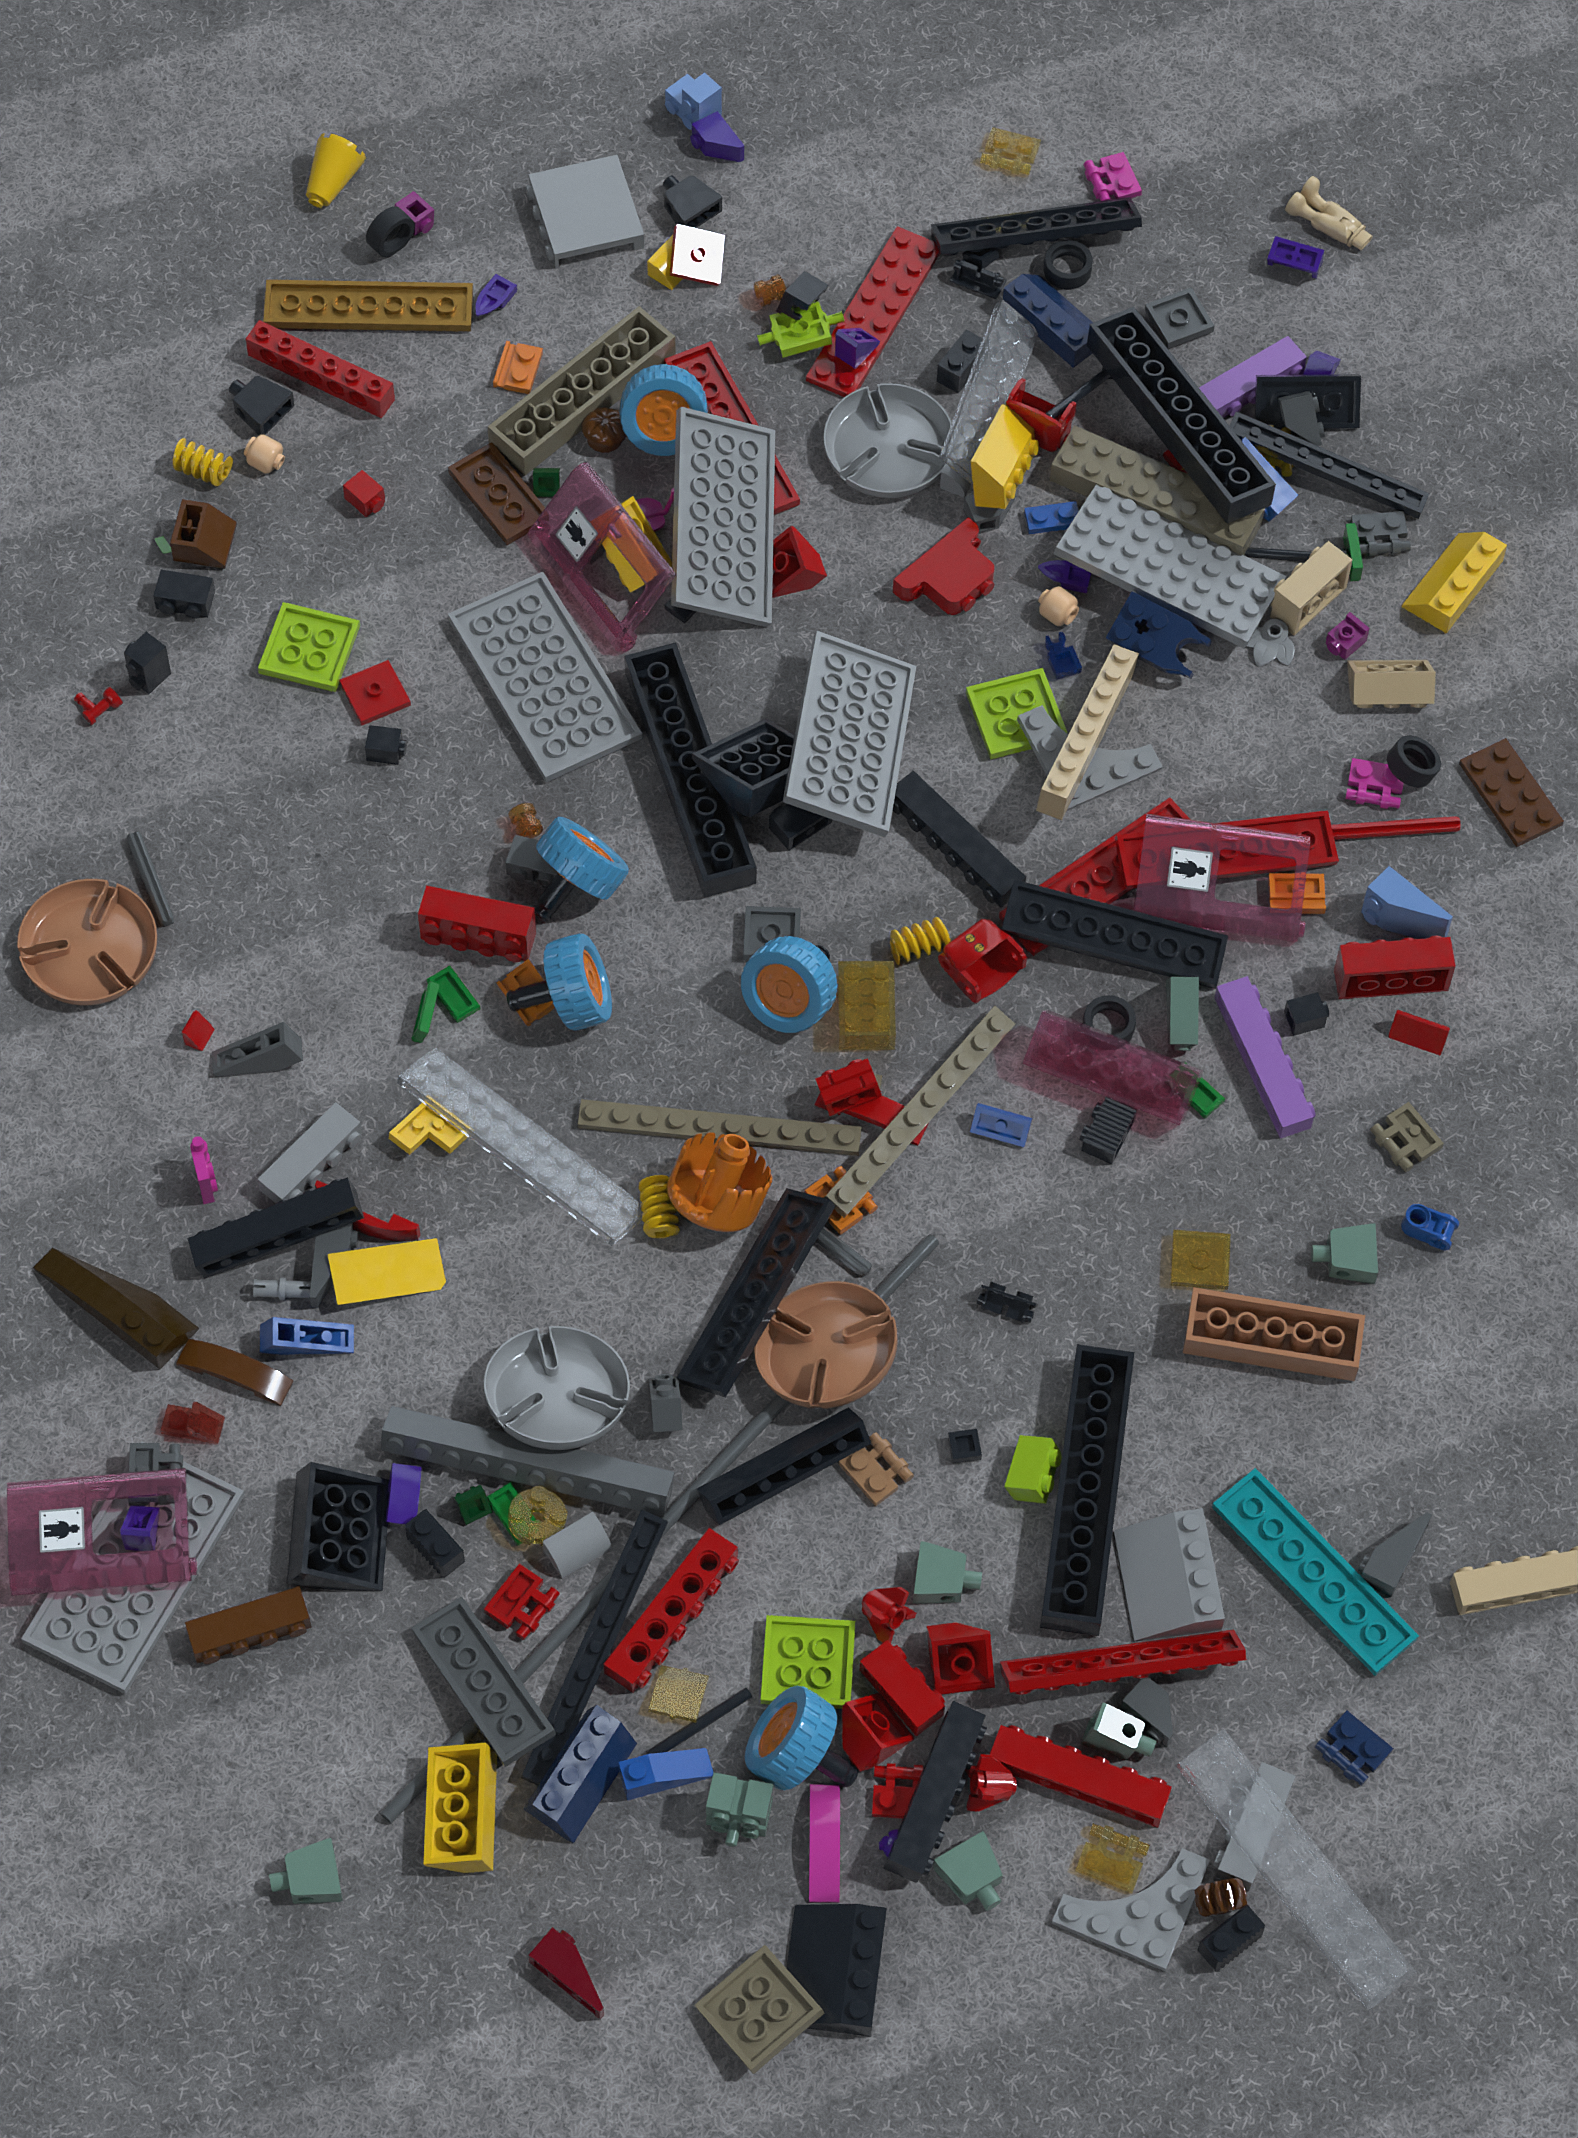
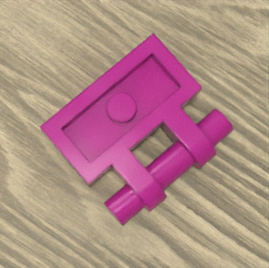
M1124 152L1100 158L1101 167L1095 166L1092 160L1084 162L1085 176L1088 181H1091L1094 187L1093 193L1100 201L1111 200L1109 196L1113 194L1116 199L1134 198L1142 195V189ZM1106 177L1109 184L1103 183L1101 178Z
M1352 758L1348 785L1358 787V790L1347 788L1345 799L1354 800L1356 804L1364 805L1365 802L1380 805V808L1388 809V807L1399 809L1401 798L1393 797L1391 793L1401 795L1403 782L1393 775L1388 764ZM1372 789L1382 791V795L1366 792V790Z
M197 1136L193 1138L190 1149L203 1203L208 1204L215 1202L213 1192H217L218 1188L212 1162L210 1163L207 1143Z

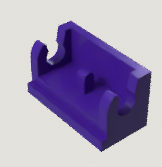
M1275 236L1267 258V265L1273 266V263L1312 273V278L1317 279L1319 268H1321L1323 263L1324 250Z

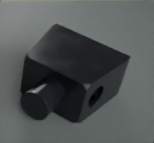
M673 175L664 180L662 186L667 190L664 193V207L676 225L697 228L722 212V196L695 176H688L681 182Z
M255 376L247 385L236 379L229 387V393L235 396L233 399L235 413L258 435H266L295 406L292 391L260 376Z

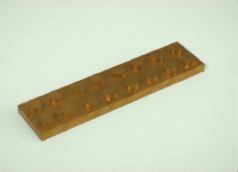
M266 280L263 322L275 328L471 332L473 283Z

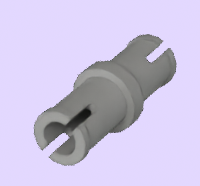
M280 1278V1280L254 1279L253 1297H279V1300H286V1298L310 1299L311 1281H286V1278Z

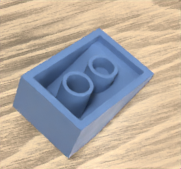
M1390 866L1367 887L1361 911L1365 920L1371 925L1376 924L1383 930L1416 939H1426L1435 935L1447 937L1453 916Z

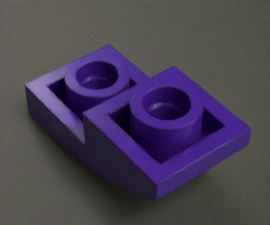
M392 1463L385 1522L406 1524L417 1515L421 1467Z

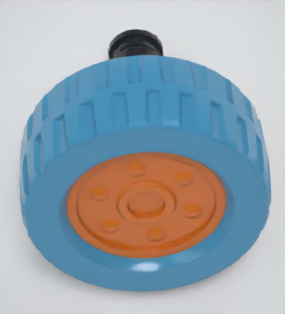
M667 364L653 365L633 375L631 380L625 385L620 401V421L629 441L638 449L656 456L675 455L676 410L680 407L708 413L706 394L701 383L687 370Z
M564 817L555 818L537 842L536 849L542 858L558 873L539 897L537 904L533 905L535 914L541 919L549 921L551 915L559 909L575 886L599 899H609L629 872L628 865L612 848L584 827Z
M582 933L566 936L546 945L543 956L546 980L519 987L515 991L509 990L506 994L508 1006L513 1012L553 1001L562 1022L567 1028L574 1031L604 1023L609 1020L612 1013V997L604 964L592 940Z
M784 936L768 941L749 958L741 975V990L749 1010L764 1025L784 1033H798L816 1024L832 1007L836 999L837 978L834 968L830 963V954L825 947L813 945L802 938Z
M793 1686L786 1689L769 1704L754 1726L746 1746L745 1763L748 1770L764 1782L773 1784V1787L779 1790H789L796 1787L814 1769L822 1772L835 1782H840V1785L844 1788L851 1786L858 1776V1768L856 1766L850 1765L847 1760L829 1749L837 1725L836 1710L830 1703L804 1686Z

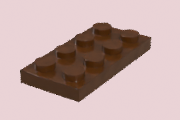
M492 442L448 467L450 476L506 545L511 544L551 520V514Z
M1506 738L1460 759L1459 765L1516 847L1563 825L1564 820Z

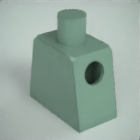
M1371 1223L1330 1230L1327 1245H1312V1262H1328L1329 1277L1375 1284L1378 1275L1376 1224Z
M921 1541L913 1603L961 1602L962 1588L980 1590L982 1572L965 1570L966 1554Z
M1103 1702L1091 1715L1081 1744L1127 1760L1135 1751L1150 1757L1156 1740L1142 1735L1145 1726L1143 1721Z
M984 1831L934 1859L933 1869L964 1904L977 1897L986 1911L1000 1904L1001 1899L994 1890V1887L1001 1884L1003 1875Z
M331 1838L284 1855L287 1871L269 1874L272 1892L290 1889L293 1904L343 1901Z

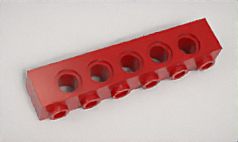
M261 320L256 323L245 338L248 356L381 419L395 401L394 385L392 382Z
M708 1528L604 1663V1674L632 1693L635 1692L638 1686L644 1688L652 1676L650 1671L654 1665H661L669 1654L667 1648L673 1641L679 1642L687 1630L685 1625L690 1618L695 1620L703 1611L705 1606L703 1602L707 1596L713 1597L722 1585L720 1579L726 1572L731 1574L739 1563L737 1558L738 1547L711 1528ZM705 1563H713L716 1568L706 1571L701 1566ZM694 1585L699 1590L691 1594L685 1592L684 1588ZM670 1608H677L681 1611L677 1616H670L666 1612ZM652 1631H661L664 1634L660 1639L649 1637ZM640 1653L645 1655L646 1659L642 1662H635L631 1657L634 1654Z

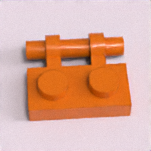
M839 1166L833 1172L838 1180L834 1182L826 1174L808 1187L805 1193L824 1198L847 1171L842 1166ZM867 1192L845 1218L836 1210H833L827 1221L842 1235L863 1219V1214L858 1210L859 1208L864 1207L869 1214H872L877 1210L878 1206L872 1200L873 1196Z

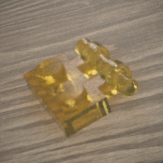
M992 127L985 151L993 154L982 153L980 163L988 164L993 169L1000 167L1011 170V173L1017 175L1019 173L1030 175L1032 165L1023 162L1034 164L1041 139ZM1002 156L1009 157V158H1013L1014 161H1013V160H1010V159L1002 158Z
M1093 1823L1089 1835L1099 1838L1100 1841L1098 1846L1089 1842L1085 1843L1075 1872L1133 1893L1143 1863L1132 1859L1133 1855L1136 1852L1146 1856L1150 1845L1139 1841L1140 1838L1132 1834L1128 1837L1113 1831L1114 1828L1105 1825V1827ZM1109 1842L1126 1848L1124 1855L1107 1850Z

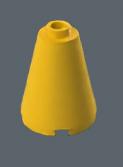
M323 133L317 140L306 196L309 198V203L318 208L331 204L366 159L363 151L361 155L355 151L357 146L354 143L335 134H330L329 138L324 137L325 133Z

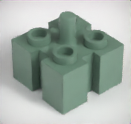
M713 1772L706 1804V1825H710L711 1829L716 1832L727 1833L725 1844L730 1847L737 1846L739 1834L750 1839H757L758 1836L765 1837L773 1803V1784L750 1779L748 1782L738 1780L735 1776Z

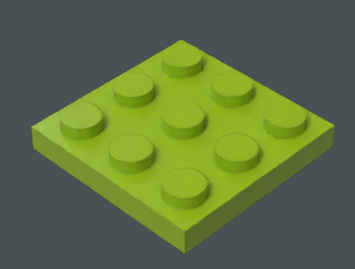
M283 602L258 666L259 674L336 692L358 634L360 620Z
M1043 668L966 687V695L990 760L1032 749L1017 718L1018 715L1043 705L1051 719L1068 734Z
M766 1615L760 1704H770L778 1695L790 1687L804 1686L830 1703L834 1709H842L845 1702L851 1701L855 1621Z

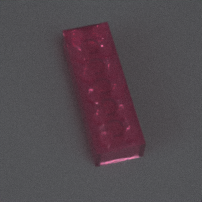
M1050 1010L1042 1011L1022 1063L1177 1125L1184 1123L1203 1074V1070Z

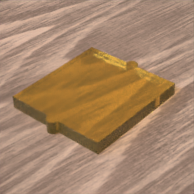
M661 1665L648 1712L668 1716L671 1720L677 1718L696 1723L709 1676L690 1672L687 1668L681 1670Z

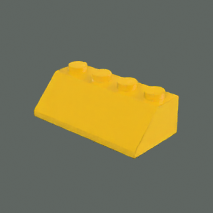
M1005 404L1000 406L970 461L975 506L1006 509L1010 500L1014 499L1018 485L1022 484L1024 473L1030 469L1032 458L1038 453L1039 443L1038 440H1035L1034 429Z
M1486 532L1458 533L1402 604V608L1447 634L1503 562L1507 545Z
M487 1743L428 1747L423 1865L461 1873L493 1871L497 1755Z

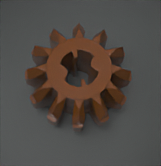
M1238 1878L1207 1883L1198 1886L1194 1890L1196 1908H1198L1199 1914L1204 1917L1234 1912L1247 1904L1246 1888L1243 1886L1242 1880Z

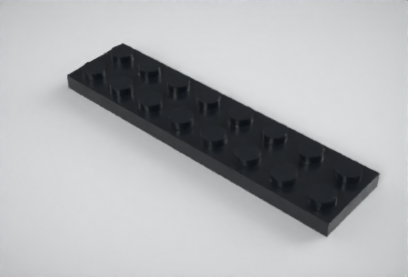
M1131 197L931 224V234L940 254L952 256L963 251L980 252L984 248L995 247L1003 249L1014 244L1031 245L1035 241L1045 240L1054 242L1064 237L1081 238L1086 234L1093 233L1104 235L1115 230L1131 231L1134 228L1142 227V217Z
M1015 879L1001 929L1011 936L1167 977H1199V985L1216 989L1228 940V935Z
M789 1188L785 1189L678 1374L677 1379L681 1384L726 1398L834 1210L835 1205L831 1200Z

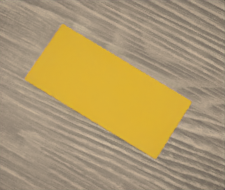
M437 1238L328 1254L338 1305L441 1290L446 1282Z

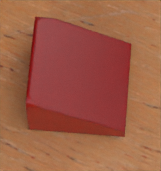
M193 1011L182 1030L185 1045L203 1051L215 1029L199 1011Z

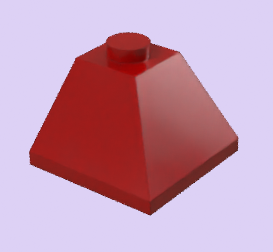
M788 527L773 539L772 598L811 589L827 577L820 554L795 527Z
M957 1622L926 1626L934 1687L941 1695L995 1688L990 1631Z
M880 1693L845 1702L842 1706L843 1749L849 1756L850 1762L860 1772L874 1768V1765H879L914 1740L913 1736Z

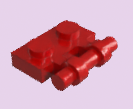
M518 1564L486 1605L484 1613L507 1629L516 1620L521 1626L515 1634L520 1639L525 1640L530 1632L534 1633L539 1627L538 1622L544 1614L553 1609L555 1606L554 1601L560 1593L553 1587H550L546 1594L540 1592L539 1589L543 1585V1579L521 1564ZM532 1600L537 1605L528 1615L523 1609Z
M887 1763L886 1766L874 1765V1777L886 1778V1785L873 1786L872 1817L904 1818L923 1771V1765H914V1767H896V1763ZM895 1779L913 1780V1787L895 1786Z

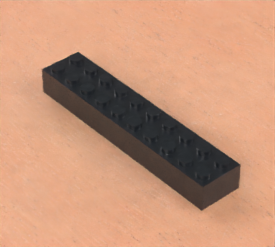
M1134 306L1090 324L1086 346L1227 524L1272 505L1276 487L1275 482Z
M676 642L625 655V675L703 897L756 884L757 867L737 811L726 803L692 759L693 753L711 745L712 741Z
M1077 1344L1040 1628L1099 1636L1135 1352Z

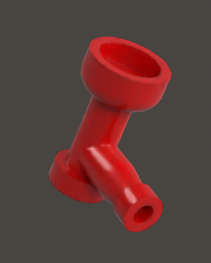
M108 687L103 692V699L96 705L87 699L83 693H78L74 698L75 702L84 709L82 715L91 725L108 708H118L123 704L119 695L111 687Z

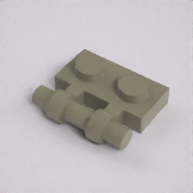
M1409 1102L1387 1115L1385 1121L1390 1126L1389 1128L1384 1130L1377 1123L1370 1129L1376 1137V1143L1380 1147L1384 1146L1392 1156V1162L1396 1166L1399 1165L1404 1172H1408L1414 1167L1408 1157L1414 1155L1421 1163L1442 1149L1444 1145ZM1398 1136L1406 1146L1400 1149L1392 1139Z

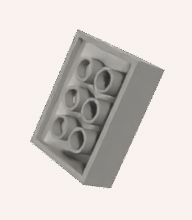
M1203 1508L1169 1513L1113 1531L1134 1642L1222 1630L1225 1617Z

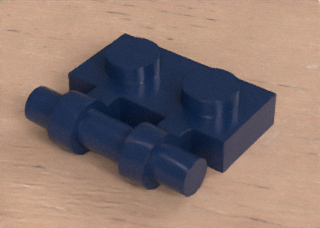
M1348 1710L1327 1733L1335 1742L1330 1745L1321 1738L1315 1745V1748L1323 1754L1322 1758L1328 1763L1332 1761L1344 1771L1343 1775L1347 1779H1353L1361 1786L1367 1781L1369 1776L1360 1769L1365 1765L1374 1773L1394 1749ZM1343 1748L1346 1749L1356 1760L1350 1762L1340 1751Z

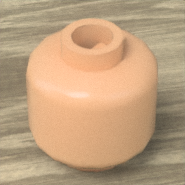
M264 434L252 437L244 450L248 465L265 474L272 472L274 469L279 470L285 460V456L282 455V444Z
M1060 586L1054 587L1051 590L1046 589L1039 597L1040 614L1056 626L1069 625L1079 612L1076 597Z

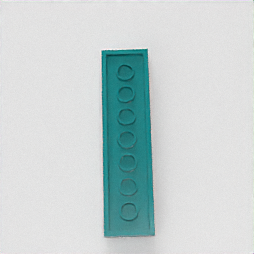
M1256 1468L1212 1504L1213 1510L1374 1676L1418 1640L1419 1635Z

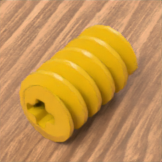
M180 439L173 455V468L178 472L183 470V473L186 475L192 474L196 479L202 478V481L206 483L211 482L214 486H220L230 473L233 458L228 456L225 462H223V453H218L214 458L213 449H209L204 454L205 447L203 445H200L195 451V442L191 441L186 447V439Z
M938 917L932 919V924L928 920H924L921 927L917 923L912 924L911 931L908 927L904 926L901 928L900 933L896 929L890 932V948L898 965L900 964V956H903L909 962L910 953L912 952L919 959L921 958L922 949L929 956L931 955L932 946L939 953L941 952L942 943L947 945L951 942L947 928Z
M666 1175L646 1177L638 1185V1189L641 1192L643 1231L651 1238L672 1237L680 1231V1228L675 1225L679 1219L676 1215H673L677 1210L668 1197L667 1182L669 1177Z

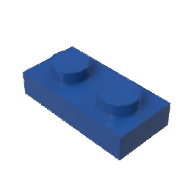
M1077 502L1024 508L1028 533L1036 534L1068 529L1079 512Z
M978 1103L970 1132L1025 1147L1032 1118Z

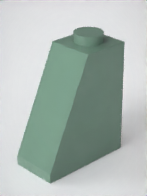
M1170 977L1166 980L1168 1045H1174L1175 1051H1191V1046L1198 1045L1199 977Z

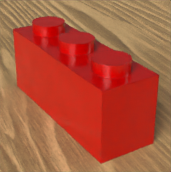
M886 1640L860 1661L859 1671L911 1731L918 1736L944 1716L945 1700L936 1689L931 1690L925 1683V1676L917 1667L912 1668L908 1664L903 1650L898 1645L893 1646Z

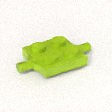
M818 301L813 303L807 311L799 307L794 308L796 313L802 315L800 320L792 319L784 313L769 315L772 325L771 332L757 335L760 346L775 342L780 348L782 357H788L833 344L829 332L830 326L844 322L842 311L827 316L822 311Z

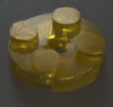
M535 1486L532 1489L522 1491L512 1500L508 1512V1525L511 1533L520 1542L531 1545V1543H541L540 1546H543L544 1540L564 1529L568 1513L564 1503L556 1494L548 1491L543 1486ZM539 1512L543 1514L542 1518L544 1521L541 1522L538 1519L532 1521V1513Z

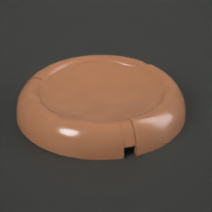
M81 879L67 882L51 889L30 907L19 928L17 946L24 971L40 991L68 1004L81 1006L98 1005L125 995L127 991L138 985L145 977L155 958L157 929L153 915L146 903L129 888L118 883L116 888L111 887L107 880Z
M827 1281L815 1283L800 1288L781 1300L776 1313L772 1316L754 1347L755 1360L766 1384L781 1398L806 1408H835L862 1398L884 1379L896 1356L898 1345L897 1327L894 1317H891L888 1305L871 1290L849 1282Z

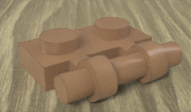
M877 1432L869 1437L874 1446L871 1451L868 1452L864 1447L840 1460L838 1463L875 1507L898 1490V1485L893 1481L895 1477L899 1475L905 1483L914 1477V1474L908 1469L909 1464L903 1458H899L891 1449L892 1445L889 1441L882 1439ZM881 1456L891 1466L886 1471L876 1461Z

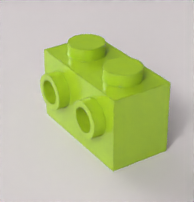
M1019 1436L1004 1486L1014 1500L1046 1504L1048 1495L1054 1488L1056 1468L1060 1466L1062 1459L1061 1450L1052 1438Z

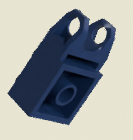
M1131 591L1106 636L1109 644H1115L1139 653V660L1167 674L1182 675L1189 679H1192L1194 674L1179 661L1180 650L1183 646L1190 643L1207 647L1212 643L1211 639L1199 633L1190 621ZM1147 625L1149 631L1147 633L1143 631V633L1140 634L1139 629L1142 626Z

